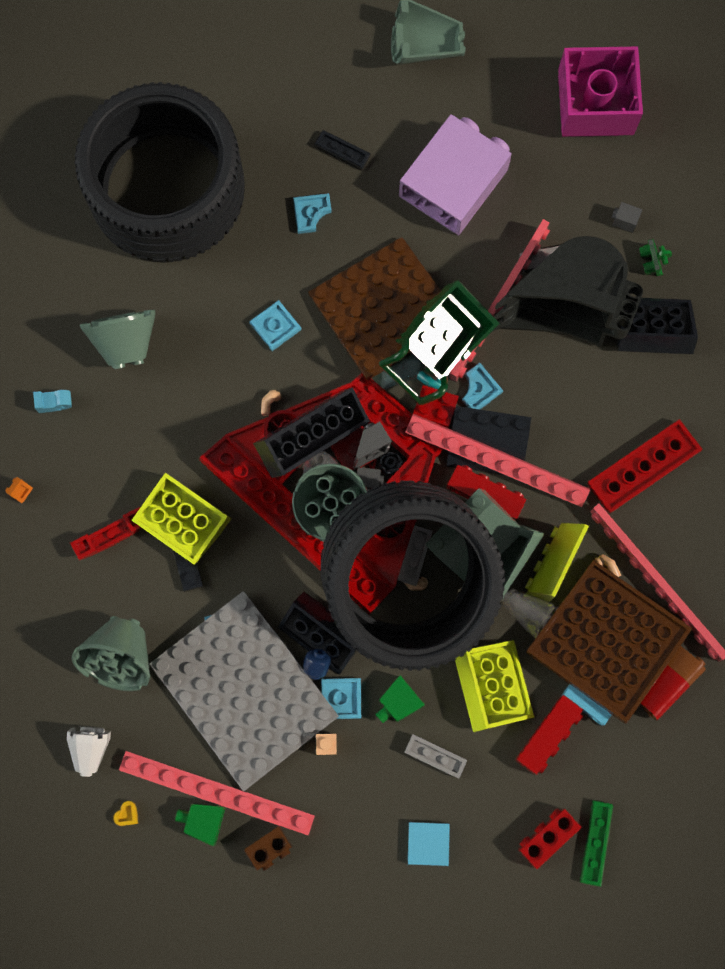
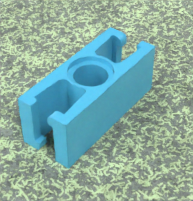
M570 684L562 694L583 709L582 712L600 726L605 725L612 715Z

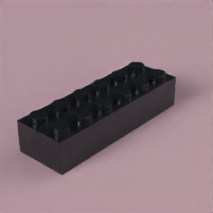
M353 387L339 391L253 444L271 478L280 477L370 422Z

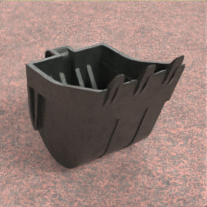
M592 236L575 237L561 244L496 304L495 309L504 307L494 316L496 320L501 319L498 321L500 324L493 331L501 328L555 332L601 347L606 335L616 339H623L627 336L643 295V288L637 283L626 280L628 274L627 262L611 243ZM618 325L623 326L625 329L618 328Z

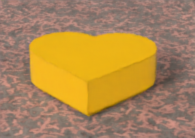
M126 801L121 805L120 810L113 817L115 824L118 826L138 824L137 806L134 802Z

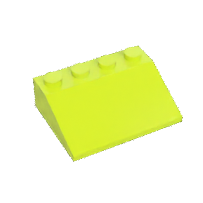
M165 473L132 521L195 565L221 535L232 518Z
M561 523L559 527H554L550 535L553 539L550 545L546 544L542 551V554L545 556L542 562L538 560L533 570L536 574L533 579L529 578L525 586L528 589L526 595L546 605L556 596L585 536L588 525Z
M514 640L472 648L471 651L464 653V656L456 658L455 662L473 732L534 718Z

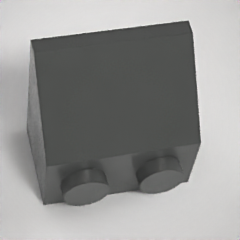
M373 422L364 427L353 464L354 470L388 452L392 441L381 422L376 424Z

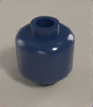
M322 649L307 652L303 671L311 679L317 680L326 676L331 662L329 655Z

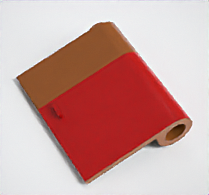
M680 646L640 703L644 711L657 721L706 670L704 667L706 665L705 662L698 656L694 657Z

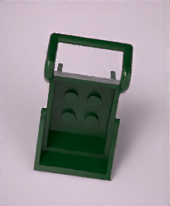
M458 280L445 286L439 295L426 302L427 305L422 307V310L413 319L406 332L400 335L402 338L396 340L398 344L402 345L401 349L396 354L379 362V366L419 405H424L441 398L448 389L447 375L460 359L464 361L500 324ZM410 350L427 366L426 372L435 374L441 380V386L436 392L421 397L389 365L401 360Z

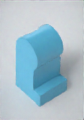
M69 390L44 393L41 391L33 392L34 406L38 413L61 411L72 407L71 392Z

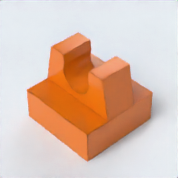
M16 477L12 480L11 486L7 487L5 491L23 504L33 487Z

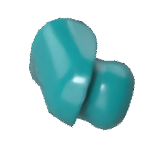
M424 371L419 372L417 375V379L426 386L434 389L440 388L441 380L439 378L434 380Z

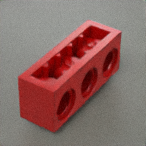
M564 808L554 810L549 815L551 819L546 824L544 822L540 823L534 829L536 833L531 838L527 836L519 843L521 847L518 850L535 869H538L582 828ZM562 817H565L568 821L565 829H561L558 825V821ZM547 831L553 834V840L550 843H546L543 839V835ZM532 845L538 847V854L534 857H531L528 853V849Z

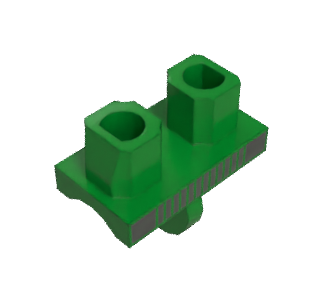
M650 239L647 245L639 248L642 259L652 256L653 260L643 264L646 275L656 273L657 276H661L663 272L660 260H662L663 265L668 264V258L672 256V252L665 250L664 246H660V252L658 253L654 239Z

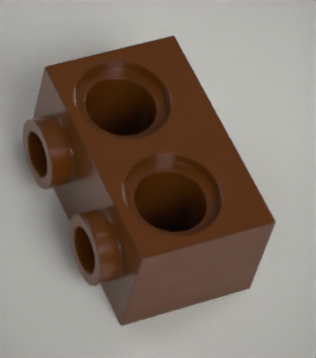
M278 826L244 850L256 870L258 871L262 868L265 871L274 865L272 860L278 856L280 859H283L290 854L289 849L293 846L282 828ZM275 838L283 840L284 846L282 849L277 850L273 847V840ZM258 850L266 852L267 857L265 861L257 860L256 852Z

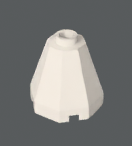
M80 727V731L77 732L76 728H71L67 731V742L76 772L80 773V776L88 777L92 776V773L97 772L110 741L111 731L107 730L105 732V729L95 727Z

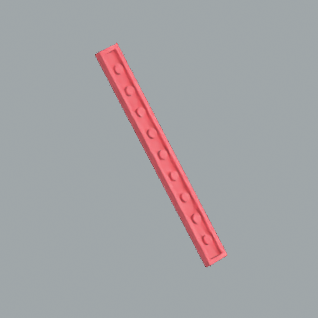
M542 220L488 310L493 317L504 307L495 309L496 304L509 293L514 284L517 285L521 281L523 276L520 274L523 269L527 271L532 262L530 257L532 254L536 255L541 247L539 245L542 239L545 240L550 232L548 230L550 222ZM485 339L478 345L479 347L482 346ZM475 349L464 361L460 359L450 373L449 378L456 382L459 377L462 378L467 370L465 368L468 361L471 363L476 355Z
M412 415L405 433L577 506H583L590 492V488L418 415Z
M597 504L590 511L592 519L597 524L600 523L603 526L604 533L610 539L613 538L619 551L627 554L631 565L636 569L638 568L643 573V579L656 588V594L668 602L669 609L674 614H678L682 619L681 621L692 628V632L695 634L694 638L699 644H703L708 649V655L718 662L724 660L725 649L604 508Z
M128 751L125 752L119 771L305 835H309L315 815Z

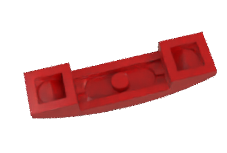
M140 507L122 515L123 518L71 542L70 544L77 558L82 560L95 555L140 531L142 527L132 521Z

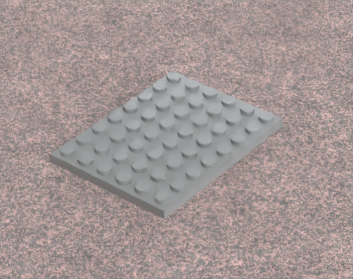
M244 591L150 663V666L243 791H246L339 717Z

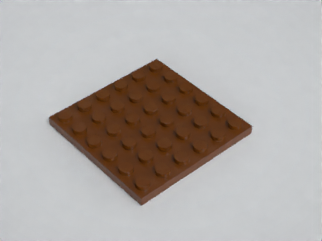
M403 237L310 290L308 293L368 381L384 371L379 366V362L396 354L401 349L402 345L398 344L396 340L402 338L400 335L406 332L413 319L422 310V307L427 305L426 302L439 295L441 290ZM409 350L401 360L405 359L413 353ZM399 360V361H397V362H395V363H393V364H390L389 366L391 367V366H393L394 364L400 362L401 360Z
M593 560L526 653L626 724L692 628Z

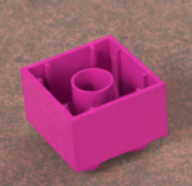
M638 46L564 48L558 70L562 137L634 135L643 115Z

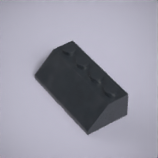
M305 591L292 603L278 626L280 630L307 651L315 649L324 650L331 659L329 667L339 675L358 652L357 648L354 649L341 634L331 616L330 610Z

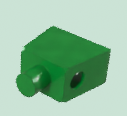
M400 675L380 698L379 701L384 707L375 715L382 723L391 716L398 722L421 709L425 704Z
M191 804L189 812L178 809L175 821L186 824L185 834L215 846L226 807Z

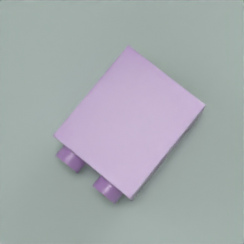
M451 114L400 180L399 197L459 236L508 171L512 153L509 152L508 145L502 139L492 137L490 140L479 133V127L471 119L463 117L459 120Z

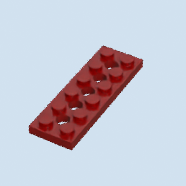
M679 419L588 481L587 485L607 512L611 514L703 449ZM672 441L678 442L680 449H672L670 443ZM658 451L662 452L665 455V459L662 461L657 460L655 453ZM640 463H648L650 469L643 471L640 468ZM625 473H632L634 481H627L624 477ZM616 483L619 486V491L612 492L609 489V484Z

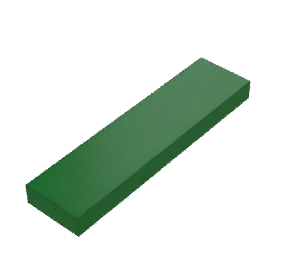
M592 800L580 883L601 887L614 804Z

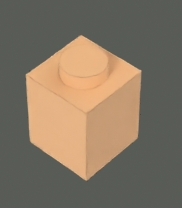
M316 734V755H337V734Z

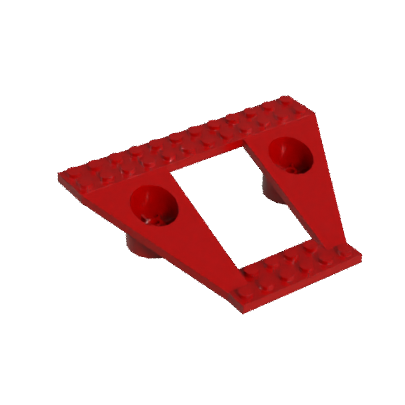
M362 373L351 383L288 409L276 411L264 419L226 434L200 456L199 459L202 464L319 570L324 542L307 534L301 528L293 512V494L283 486L301 465L283 476L271 478L253 443L270 434L271 430L280 428L339 391L353 387L370 420L367 424L381 422L392 441L391 445L408 459L386 483L393 481L400 483L401 480L428 483L435 459L445 450L405 433L413 414L373 379L367 381ZM416 519L401 521L382 529L371 537L358 553L350 573L349 596L368 615L396 587ZM388 534H391L393 537H392V538H388L387 535H388Z

